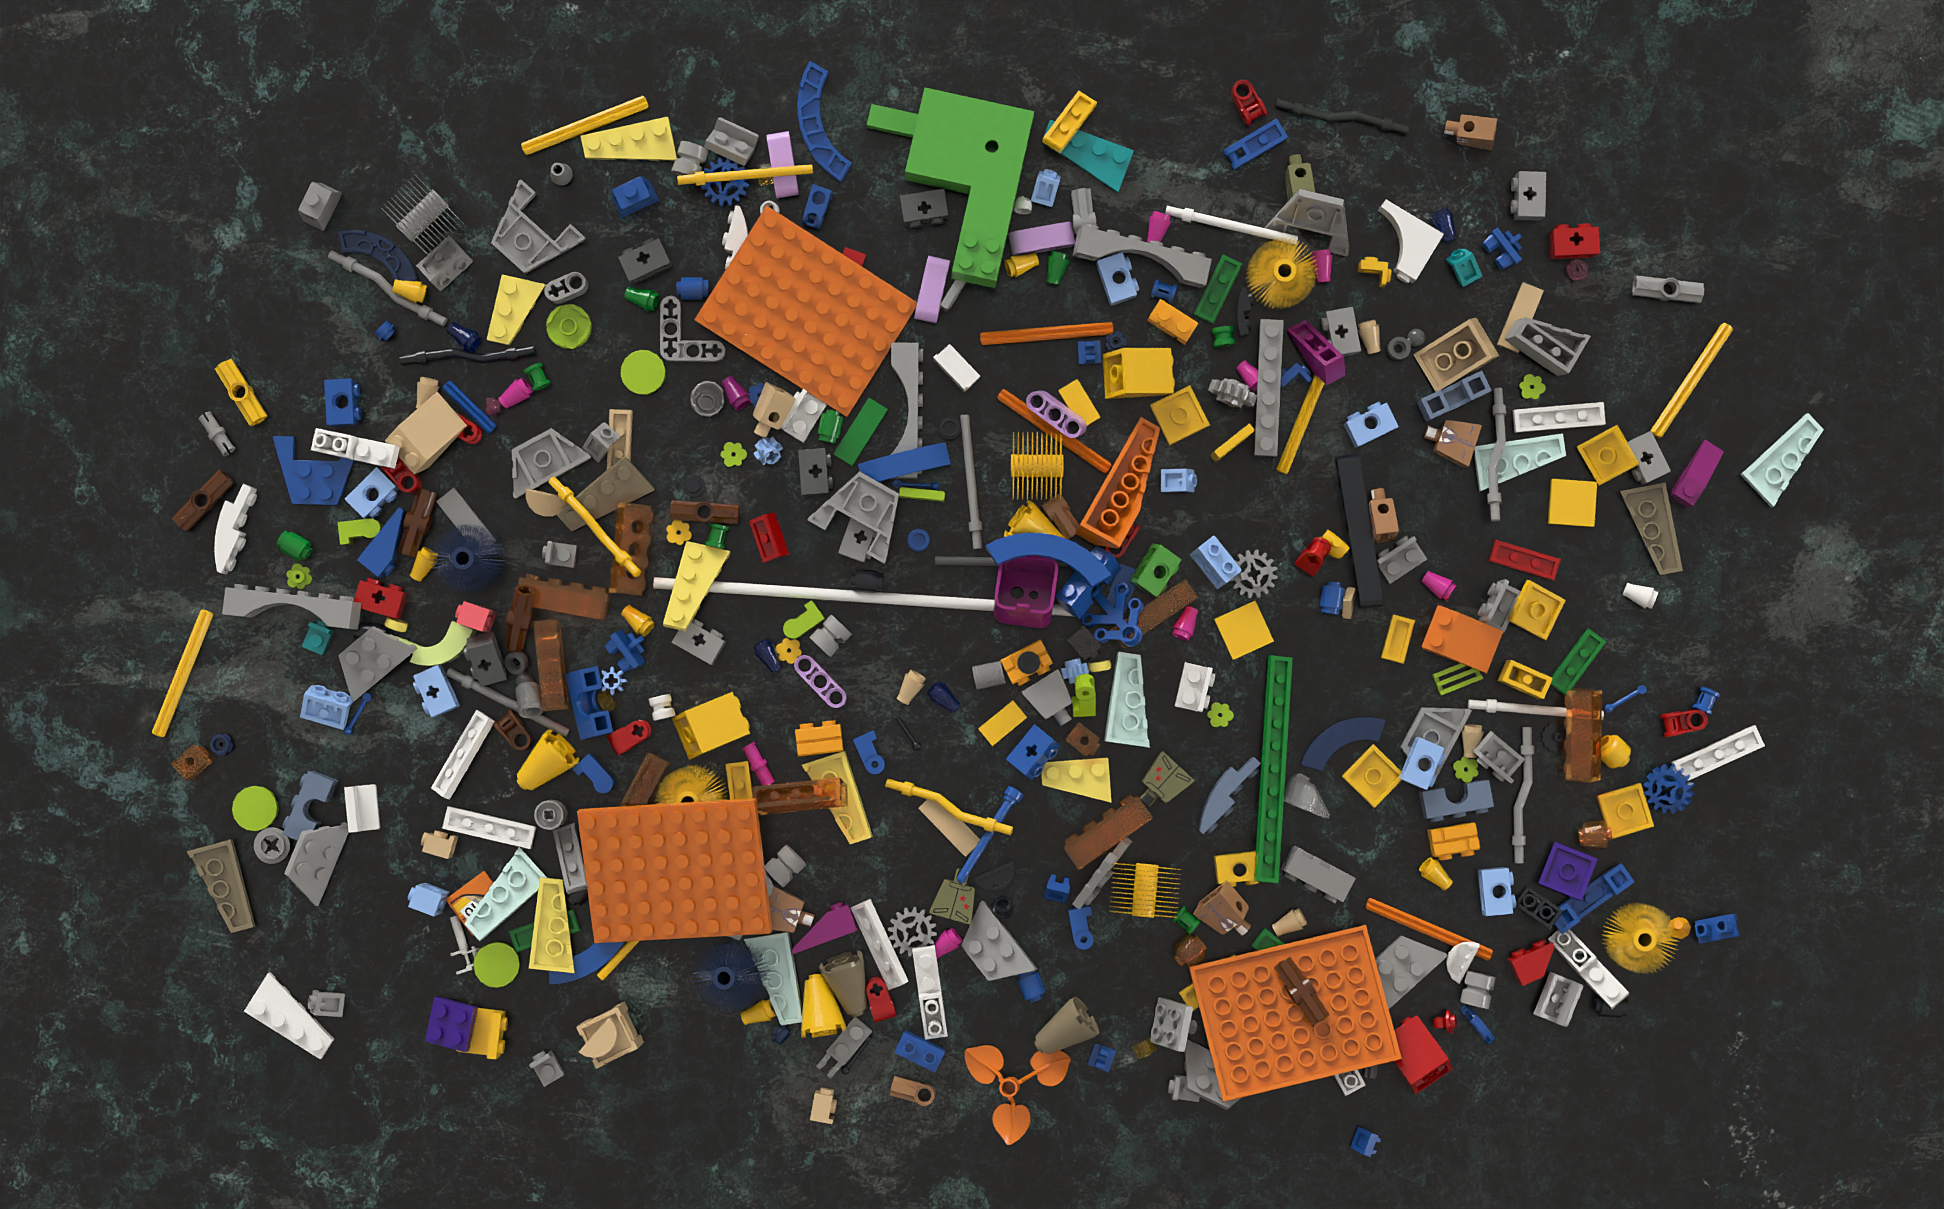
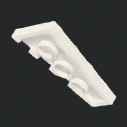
M269 972L244 1012L312 1055L322 1059L334 1038L315 1018L311 1017L300 1002L298 1003L291 996L290 992L275 979L276 977Z

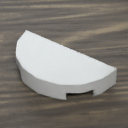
M1471 941L1462 942L1454 946L1449 952L1446 961L1447 969L1451 978L1460 984L1480 947L1479 943Z

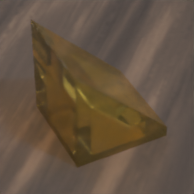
M771 164L757 165V169L771 168ZM773 177L758 178L760 185L773 183Z
M608 689L596 695L603 711L608 710L610 712L618 707Z
M1151 1037L1132 1046L1138 1059L1147 1057L1157 1050L1155 1044L1150 1042Z

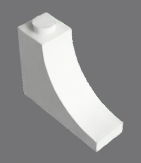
M1385 200L1378 211L1392 223L1400 244L1399 259L1394 273L1398 274L1397 278L1405 283H1414L1444 234L1390 201Z

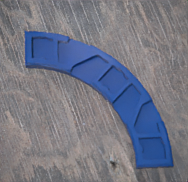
M809 61L803 73L798 93L797 111L800 130L806 146L815 161L832 178L842 183L852 166V162L843 157L831 144L824 131L820 116L822 89L829 72Z
M1015 534L995 540L985 546L997 566L1025 556H1039L1067 564L1081 575L1091 588L1111 577L1107 568L1087 549L1068 539L1051 534Z
M624 942L594 943L584 952L573 956L574 973L549 971V984L566 983L589 975L606 964L619 951Z

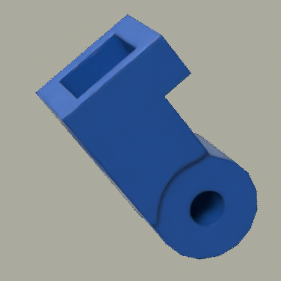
M812 184L802 225L820 230L833 195L832 190Z
M874 730L854 738L853 741L866 770L871 774H879L885 767V761L877 753L872 742L877 739Z
M589 753L573 768L578 776L585 773L593 782L595 790L599 793H608L615 787L614 777L592 753Z
M1090 904L1089 906L1083 905L1080 909L1076 907L1067 908L1075 945L1082 950L1090 948L1094 942L1093 935L1088 929L1086 916L1092 915Z

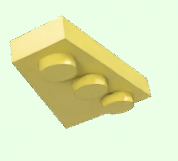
M502 275L487 340L510 346L524 324V320L530 310L535 306L538 297L544 291L546 284Z
M1108 758L1047 762L1043 766L1044 769L1041 773L1042 785L1111 802Z

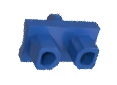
M1497 227L1488 234L1489 237L1482 243V246L1488 253L1497 247L1501 251L1502 255L1495 260L1500 270L1510 265L1513 267L1522 260L1517 253L1522 248L1518 243V240L1522 237L1520 233L1514 237L1508 230L1503 235Z
M623 630L615 632L610 636L611 639L605 645V648L611 655L616 654L618 651L622 652L624 658L618 662V665L623 672L640 667L646 662L641 656V653L645 651L640 644L645 640L643 636L636 639L632 632L626 635Z
M1736 914L1695 921L1696 936L1699 943L1703 944L1740 937L1736 923Z

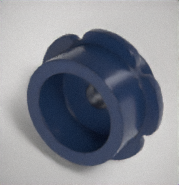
M1120 331L1108 334L1105 338V346L1109 351H1115L1127 345V339Z
M216 734L210 743L211 750L219 756L226 755L233 747L231 738L227 734Z
M779 1024L772 1031V1042L782 1045L791 1034V1031L787 1028L788 1025H783L782 1027Z

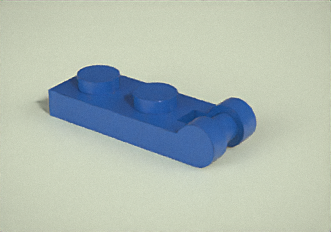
M1276 118L1227 147L1222 152L1226 157H1229L1232 162L1231 166L1235 171L1288 139V136ZM1239 149H1242L1245 154L1241 158L1236 153Z

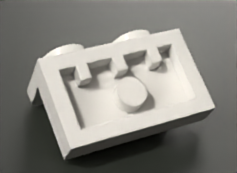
M803 389L801 393L797 391L794 395L796 400L781 429L804 443L819 420L821 413L827 407V404Z
M1184 663L1175 701L1176 707L1197 712H1203V708H1208L1210 696L1207 695L1208 686L1212 687L1215 679V674L1212 673L1213 668Z

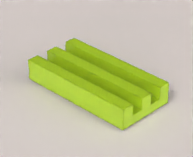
M900 488V498L945 501L944 491Z
M1459 663L1434 673L1432 676L1439 694L1444 695L1483 679L1480 671L1472 668L1442 681L1439 680L1438 677L1465 667V665ZM1475 673L1473 678L1445 689L1442 688L1444 684Z

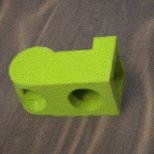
M375 519L338 522L340 545H354V538L367 537L374 539L383 528V524Z
M812 600L804 605L807 609L805 613L796 619H790L785 622L783 631L787 637L797 639L825 620Z
M1080 674L1074 681L1076 696L1072 697L1073 717L1096 716L1094 678L1089 674Z

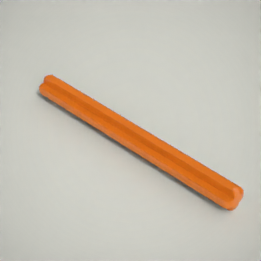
M1112 322L982 332L980 334V341L982 345L1102 336L1113 333Z
M1001 390L997 397L999 401L1049 436H1051L1052 432V438L1055 439L1057 432V441L1059 443L1061 434L1062 445L1102 473L1106 474L1111 467L1110 462L1076 438L1065 436L1031 411L1026 403L1007 390Z
M1369 898L1365 908L1449 945L1456 946L1462 942L1471 941L1375 899ZM1479 944L1480 947L1475 956L1489 961L1493 950Z

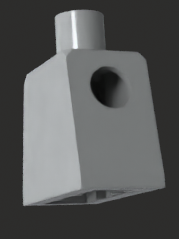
M312 182L298 209L302 220L324 231L342 193L325 184Z
M1058 669L1022 691L1024 697L1045 720L1054 715L1060 726L1071 720L1065 707L1070 705L1072 700Z

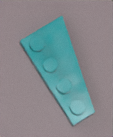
M1049 121L1045 134L1048 132V130L1051 128L1055 121ZM1078 130L1060 155L1068 158L1076 166L1087 171L1098 181L1106 184L1118 193L1134 150Z

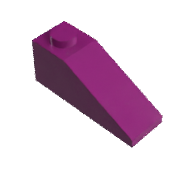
M1307 320L1287 329V333L1314 374L1326 385L1345 376L1344 356Z
M1704 440L1668 496L1686 508L1694 506L1710 480L1724 451Z
M843 902L831 905V910L827 911L793 947L792 953L801 952L857 931L858 928L849 904L844 905Z

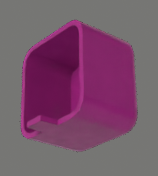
M1025 556L999 565L993 609L995 619L1004 624L1033 628L1047 627L1052 619L1058 576L1057 562L1039 556ZM1020 588L1024 593L1020 599L1013 598L1010 594L1012 589ZM1031 592H1036L1038 597L1031 599L1029 595Z

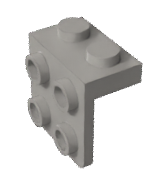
M1506 579L1497 581L1496 584L1492 583L1487 593L1490 597L1486 604H1482L1478 612L1480 616L1478 621L1503 631V633L1509 624L1507 619L1521 592L1509 586V581Z

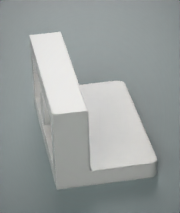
M950 344L933 357V361L963 392L967 391L980 378V375Z
M376 785L344 787L348 832L380 829Z

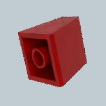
M1417 1015L1413 1018L1412 1016L1407 1017L1401 1022V1026L1394 1030L1402 1059L1392 1062L1415 1095L1452 1070L1449 1058Z

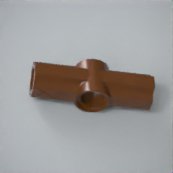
M218 470L200 490L192 493L190 500L172 519L180 528L188 532L207 511L214 509L216 502L235 483L228 475ZM206 495L207 503L201 507L199 499L201 496Z
M417 488L411 510L407 512L404 519V532L397 552L416 558L423 538L427 535L431 525V513L437 493Z
M671 500L670 520L738 525L739 505ZM705 506L709 507L711 511L709 517L701 518L699 516L700 509Z
M528 585L516 586L512 606L507 615L506 625L508 627L504 647L511 652L523 651L527 631H529L533 619L532 606L535 590Z
M1291 957L1274 967L1286 985V990L1297 1006H1300L1313 1026L1330 1015L1317 997V992L1306 976L1302 975Z

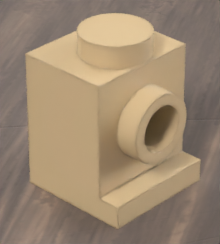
M435 830L434 834L425 832L421 840L422 852L450 859L453 857L459 836L452 835L450 838H447L448 834Z
M821 1088L820 1091H815L810 1120L833 1124L834 1116H830V1113H835L837 1100L833 1099V1089Z

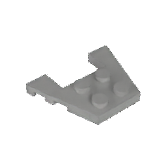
M520 179L491 243L526 274L584 242L586 238L570 224L555 241L552 240L522 212L537 194Z
M1299 189L1265 227V229L1285 233L1287 225L1331 235L1332 238L1328 248L1330 253L1348 256L1349 253L1344 199Z
M859 471L835 495L809 516L807 520L825 531L837 510L878 533L866 554L885 564L899 493Z
M1125 836L1114 851L1106 856L1090 881L1072 903L1076 908L1080 909L1084 904L1089 906L1092 900L1095 899L1101 888L1113 875L1114 872L1111 869L1114 867V863H1117L1133 841Z

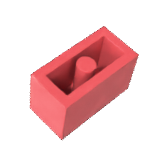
M464 601L463 605H459L455 617L458 619L456 623L482 632H490L497 611Z

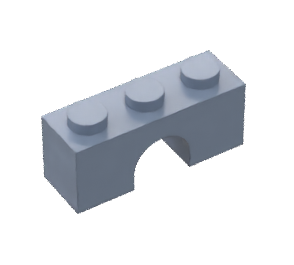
M1480 371L1443 390L1417 401V404L1425 421L1428 422L1486 395L1492 390L1483 371Z
M308 771L307 774H304L299 784L301 786L299 795L296 794L291 803L293 808L291 815L287 816L282 826L284 832L282 835L298 840L302 831L319 829L321 822L311 818L308 812L309 805L315 799L330 802L338 780L316 771Z
M1484 779L1463 783L1464 796L1457 803H1452L1447 799L1445 788L1442 787L1419 791L1423 818H1430L1431 822L1444 820L1445 815L1452 814L1453 818L1466 816L1467 811L1474 810L1475 814L1488 812V808L1494 807L1489 780Z

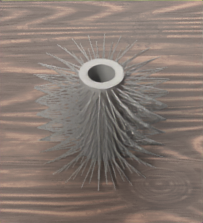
M419 185L427 194L419 203L404 191L417 204L415 207L412 205L413 209L409 213L395 202L407 214L405 217L390 203L403 217L402 220L399 219V223L386 211L384 212L397 224L396 227L411 242L414 241L430 256L415 239L418 238L424 244L418 237L421 235L430 243L421 234L424 231L439 245L425 229L429 225L433 226L431 223L434 221L445 232L435 219L443 211L449 216L445 211L449 205L434 190H430L427 193Z

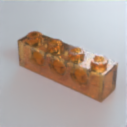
M618 503L614 543L622 551H626L632 558L631 561L641 570V573L637 577L632 575L629 578L627 569L621 567L613 555L609 593L642 595V591L645 590L646 579L644 578V572L648 566L646 552L651 540L649 524L652 523L653 513L649 505ZM634 521L638 525V529L635 533L631 529V525ZM631 544H633L636 549L633 555H631L629 552V546Z
M560 620L533 621L543 712L569 709Z

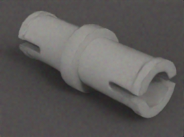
M210 411L205 413L209 422L201 415L198 420L202 423L209 434L208 438L210 441H214L222 456L229 455L224 446L232 453L235 447L226 436L224 427H220Z

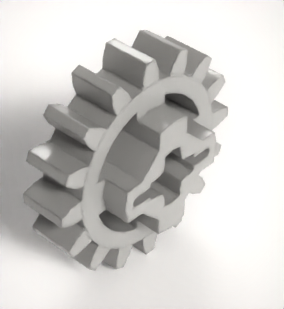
M1224 378L1223 381L1212 379L1208 389L1211 393L1216 394V400L1231 407L1242 408V405L1254 407L1257 399L1255 393L1249 392V386L1234 379Z
M1246 550L1245 557L1241 554L1237 555L1239 561L1235 562L1240 567L1245 561L1246 568L1230 581H1235L1236 583L1232 587L1233 590L1241 589L1239 591L1240 596L1246 592L1247 598H1251L1253 593H1255L1257 598H1260L1261 591L1264 594H1268L1267 587L1274 588L1275 585L1271 580L1278 578V576L1273 575V571L1277 570V567H1271L1270 564L1274 561L1273 559L1268 561L1265 559L1267 553L1259 556L1258 550H1255L1253 555H1251L1250 551ZM1254 559L1261 561L1265 567L1261 568L1258 566ZM1250 568H1253V571H1258L1255 580L1247 575L1251 571ZM1268 575L1265 584L1261 587L1260 580L1263 576ZM1240 581H1246L1252 589L1245 587Z
M906 907L904 908L903 915L900 912H896L897 920L891 918L890 921L894 924V927H888V931L893 932V935L889 936V940L896 941L893 944V948L900 946L901 954L907 950L908 956H911L912 948L926 947L928 943L934 944L931 936H937V932L932 931L936 923L929 922L932 916L925 917L924 909L918 913L916 907H913L912 912H909ZM915 916L914 921L908 923L902 921L906 917ZM922 921H924L927 926L928 934L923 932L921 929ZM918 922L916 932L919 934L913 935L907 941L909 933L906 930L907 927L912 928ZM897 928L903 932L904 939L902 942L898 937ZM916 940L923 942L918 946H910L911 942Z

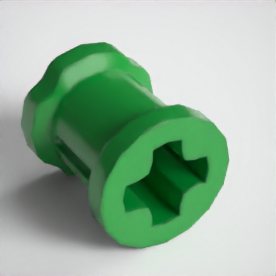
M542 363L534 364L523 370L524 374L528 375L533 392L551 384L542 370Z
M709 523L710 533L705 545L724 549L725 533L729 530V527Z
M1183 905L1171 921L1173 923L1177 922L1186 930V934L1190 935L1201 920L1191 915Z

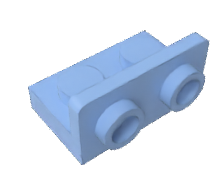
M1212 536L1189 554L1217 590L1241 572V568L1215 536Z
M311 685L304 694L300 718L344 730L347 724L349 708L354 701L345 692L332 691L321 685Z

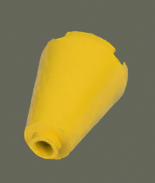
M1030 500L1027 501L1028 506L1022 505L1008 524L1011 527L1010 531L1007 532L1005 530L1004 537L1021 533H1045L1065 538Z
M547 730L517 773V783L524 790H534L579 763V757L575 759L573 755L576 752L575 749L559 733L555 736L551 734L553 730Z
M822 974L809 975V979L805 981L801 1037L806 1038V1033H811L812 1038L837 1034V1029L842 1028V1032L846 1031V1024L839 1006Z

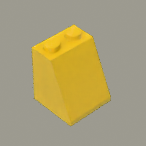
M1121 348L1102 354L1105 399L1164 396L1174 393L1175 380L1172 372L1174 360L1171 355V348Z
M733 692L686 710L672 718L689 760L750 734L748 730L749 723L742 716L740 702Z

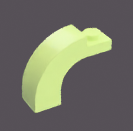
M452 621L444 639L431 647H423L402 637L398 638L399 641L405 644H413L417 647L413 652L410 660L411 663L436 666L449 663L464 653L467 638L475 636L477 630Z

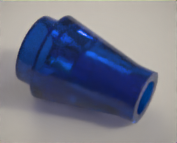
M1448 207L1431 214L1433 218L1431 220L1438 231L1444 234L1442 236L1444 242L1457 238L1453 214L1449 211Z
M452 322L447 329V333L465 351L473 352L481 343V337L478 332L456 322Z
M766 638L753 646L754 654L765 664L771 673L783 666L773 641L770 642Z
M937 681L927 692V695L930 697L929 700L951 713L961 704L946 684H942L940 681Z

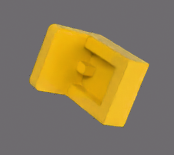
M1365 257V260H1361L1358 263V272L1380 274L1379 287L1383 288L1386 282H1390L1391 269H1388V262H1380L1376 257Z

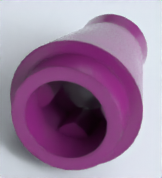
M733 376L727 377L721 382L732 408L734 407L736 411H739L750 404V395L735 381Z

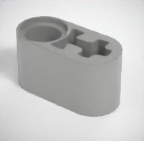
M572 272L549 282L545 286L544 292L552 303L562 304L583 295L588 290V281L581 273ZM577 278L582 279L581 287L573 289L571 286L572 281ZM563 284L566 285V287L570 291L569 293L565 290L566 288L563 286ZM555 288L559 290L558 297L552 295Z

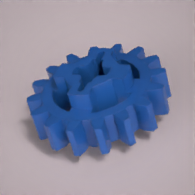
M718 158V164L715 165L711 161L710 165L712 168H704L705 173H715L722 169L721 172L746 170L744 166L738 168L739 163L734 162L731 164V160L728 158L726 162H722L721 158ZM748 179L730 180V183H726L724 189L720 181L706 182V185H701L702 190H708L704 195L706 198L712 196V204L719 201L720 206L723 207L725 202H728L729 206L732 207V201L741 202L740 195L746 197L747 194L744 189L749 188L750 185L745 182ZM711 185L719 189V195L713 192ZM737 190L734 194L728 196L730 192Z
M1663 764L1661 770L1656 767L1652 770L1653 773H1649L1646 776L1650 781H1646L1643 786L1648 788L1644 795H1650L1651 798L1647 802H1654L1655 810L1662 807V813L1665 814L1670 809L1671 813L1674 814L1677 812V808L1682 811L1686 808L1685 805L1691 803L1689 797H1692L1695 792L1691 791L1690 788L1694 786V783H1688L1687 780L1691 776L1690 774L1684 776L1683 768L1677 771L1674 764L1669 769L1666 764ZM1675 785L1672 790L1663 792L1666 788Z

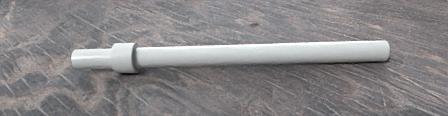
M1167 206L1165 212L1167 215L1182 218V221L1200 222L1281 241L1283 237L1285 243H1290L1287 241L1291 240V243L1294 242V245L1298 240V236L1197 213L1194 212V209H1179Z
M1486 699V701L1468 700V709H1480L1488 713L1503 711L1603 720L1604 712L1597 710L1497 702L1495 699Z

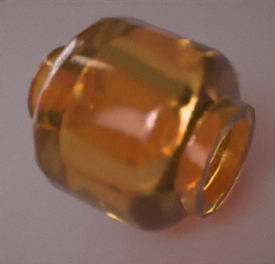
M1602 820L1585 822L1582 824V828L1578 829L1581 847L1584 846L1587 851L1605 850L1608 848V841H1613L1611 827L1606 828V824Z
M1187 934L1174 945L1173 949L1176 955L1173 957L1181 967L1184 965L1187 967L1196 966L1206 957L1205 950L1207 947L1197 935Z

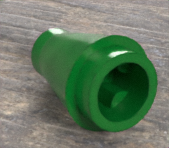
M1051 251V255L1048 256L1046 282L1060 284V280L1069 264L1068 254Z
M628 287L624 299L646 311H655L659 304L660 295L655 293V290Z

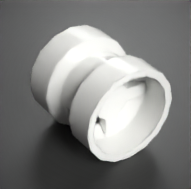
M671 694L649 699L650 706L654 710L652 714L654 721L676 716L675 710L671 707Z

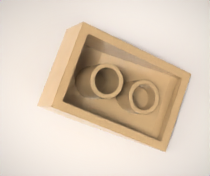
M1477 318L1467 320L1413 354L1436 392L1448 387L1499 356Z
M436 392L398 425L385 442L400 447L399 458L413 474L429 468L467 425L442 396Z

